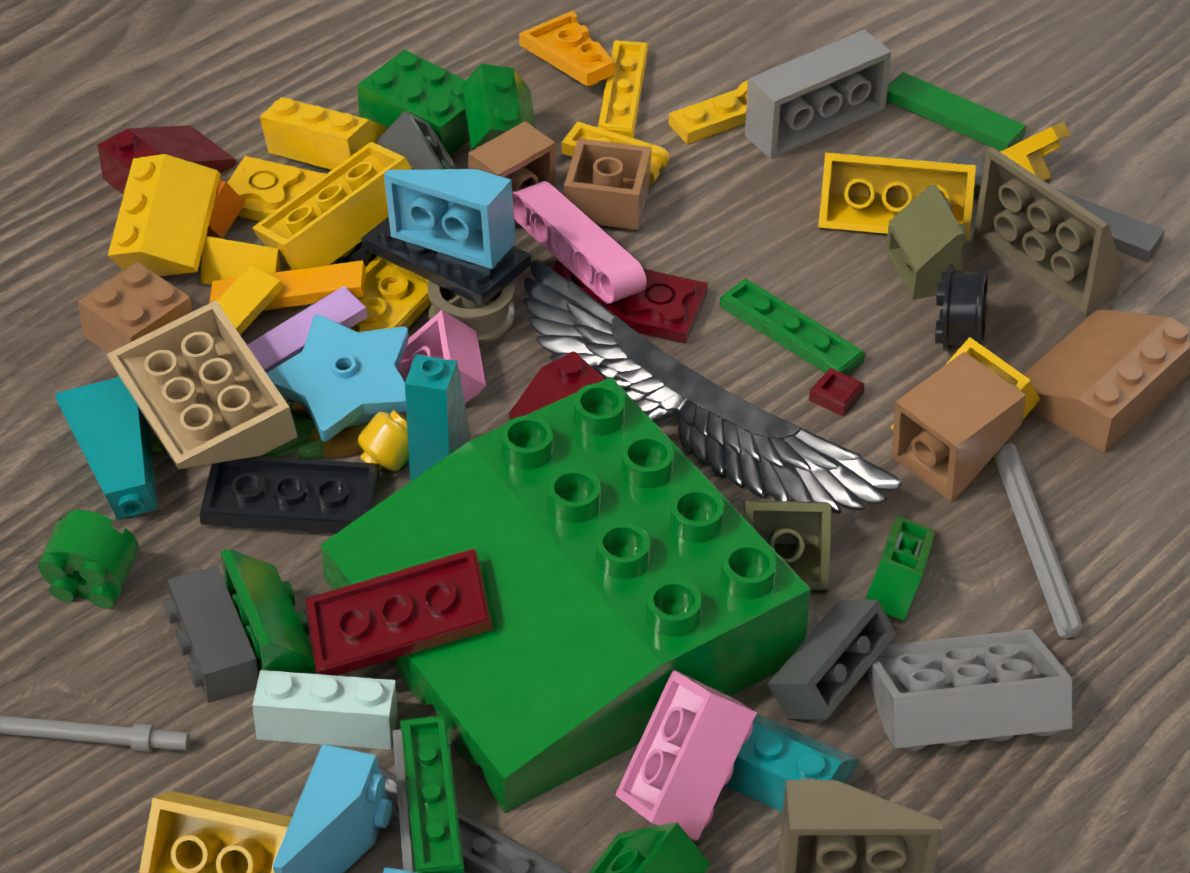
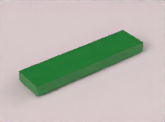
M903 71L887 87L886 101L985 145L992 146L999 151L1015 145L1025 135L1026 125Z
M747 278L720 297V307L824 373L829 368L848 375L864 363L865 352Z
M446 715L400 720L415 872L464 873Z

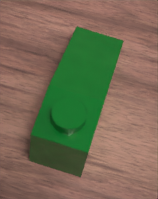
M896 515L865 600H878L888 619L898 618L904 621L923 576L936 530Z

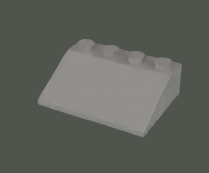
M1032 629L890 644L866 671L884 732L895 749L918 751L923 749L925 745L941 743L949 746H962L969 743L970 740L986 738L993 741H1006L1012 739L1013 735L1030 733L1037 736H1051L1056 734L1057 730L1072 729V678Z

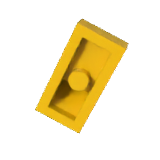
M1062 122L1001 151V153L1044 181L1051 178V175L1042 157L1062 148L1059 141L1071 134L1065 122Z

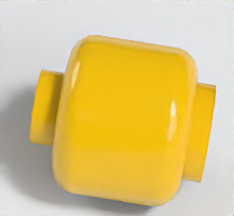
M394 409L390 414L383 411L378 412L358 436L359 445L364 450L360 458L365 463L379 464L380 471L383 467L390 471H399L409 460L407 418Z

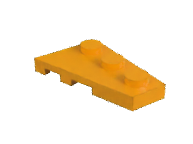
M573 10L519 33V44L521 47L587 87L614 75V61L599 42L592 41L588 28L585 25L580 26L578 16Z

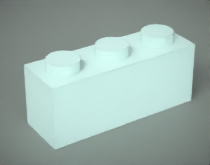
M260 670L252 704L257 740L392 749V730H395L398 716L395 680Z

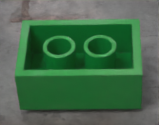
M405 49L357 84L359 117L390 127L404 111H407L430 123L449 156L470 140L462 84L466 80Z

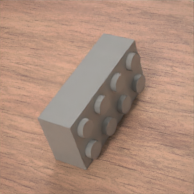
M864 29L748 78L745 137L767 157L772 159L884 110L886 106L891 51Z

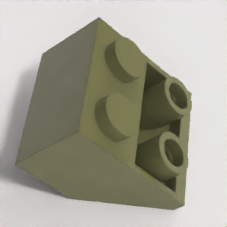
M936 185L928 186L889 221L886 252L913 300L936 296L941 272L947 271L949 264H953L956 271L963 270L961 253L962 246H965L967 242L966 230L962 223L957 222L952 213L949 200L943 198Z

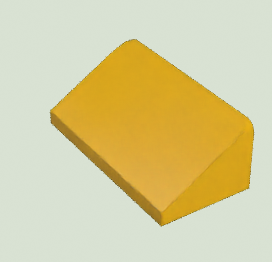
M208 236L205 238L201 264V283L212 285V281L238 278L249 265L267 274L281 272L279 248Z

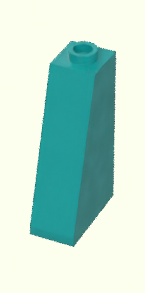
M415 355L405 382L410 482L471 440L458 363L455 360Z
M120 377L56 393V400L117 520L158 510L150 424Z

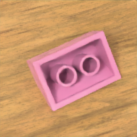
M673 670L615 796L651 823L658 826L678 823L689 838L698 841L703 829L712 820L714 805L723 786L729 782L732 776L733 764L741 746L749 739L752 733L753 720L757 712L741 702Z

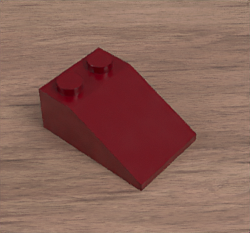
M190 125L127 128L98 144L103 179L123 195L134 158L167 154L215 169L219 173L236 165L234 157Z

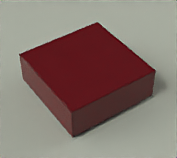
M829 368L810 389L809 401L844 416L863 395L865 383Z

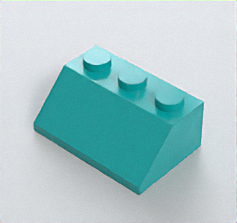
M757 713L753 720L752 733L749 739L742 744L733 764L732 776L725 786L783 812L786 780L813 778L817 780H837L845 784L857 766L858 758Z

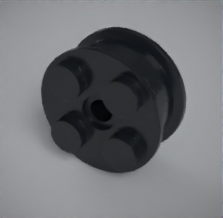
M949 264L947 271L941 272V279L937 284L936 305L943 306V309H940L939 320L936 321L935 344H943L944 351H949L950 346H962L969 337L984 347L988 307L987 266H982L980 272L956 271L954 265Z

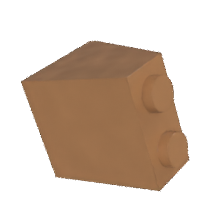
M963 352L895 401L891 457L952 502L958 498L1023 422L1026 395L1017 386L1008 383L991 371L984 363L978 362L966 352Z

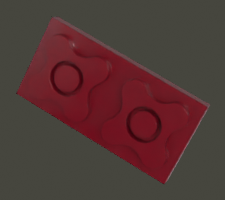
M558 259L552 268L553 271L565 279L573 281L637 333L681 343L687 342L708 293V283L643 269L647 284L642 292L607 304Z
M475 548L305 598L316 673L320 675L337 676L493 629L480 560Z

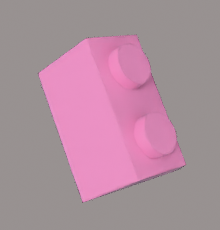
M441 310L409 338L398 367V372L404 382H406L415 355L457 361L465 404L478 396L486 387L477 332Z

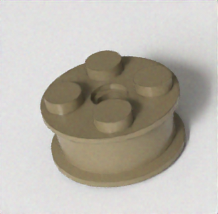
M431 281L428 283V296L431 301L429 320L443 310L477 332L479 345L501 337L510 329L514 322L515 308L512 302L514 281L510 282L483 306Z

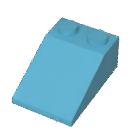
M478 169L387 170L385 172L384 181L391 237L493 269L516 243L511 179Z
M322 744L272 865L274 873H344L375 844L380 828L388 826L392 814V801L388 800L385 790L386 779L385 776L381 775L376 755Z

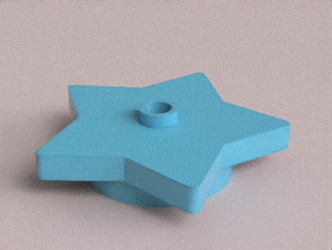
M317 314L313 317L303 351L266 374L283 397L303 405L306 412L312 417L322 441H328L346 427L357 426L371 421L378 412L391 413L393 409L398 412H406L405 382L398 372V367L409 341L408 328L396 327L356 332Z

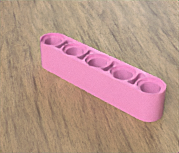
M544 181L512 193L514 219L604 302L611 304L642 292L646 288V276L641 264L550 183Z

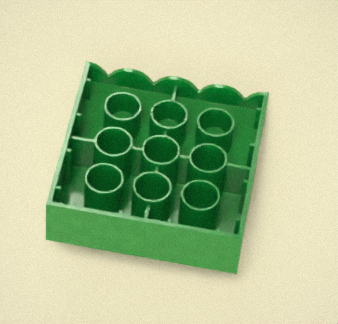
M612 377L599 383L587 385L568 397L528 415L513 418L505 425L466 442L321 544L324 580L334 590L475 548L480 560L493 629L394 658L393 661L411 693L421 703L425 705L433 704L437 716L446 715L451 744L466 762L474 766H481L489 788L504 813L638 745L673 670L731 697L777 673L806 639L811 589Z

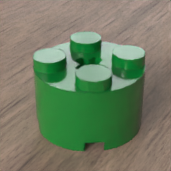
M86 510L67 512L64 519L60 517L57 520L38 562L39 572L51 585L49 588L50 594L61 601L69 602L76 596L90 599L98 607L112 608L123 590L139 553V544L135 536L126 528L122 534L112 528L113 519L105 515Z

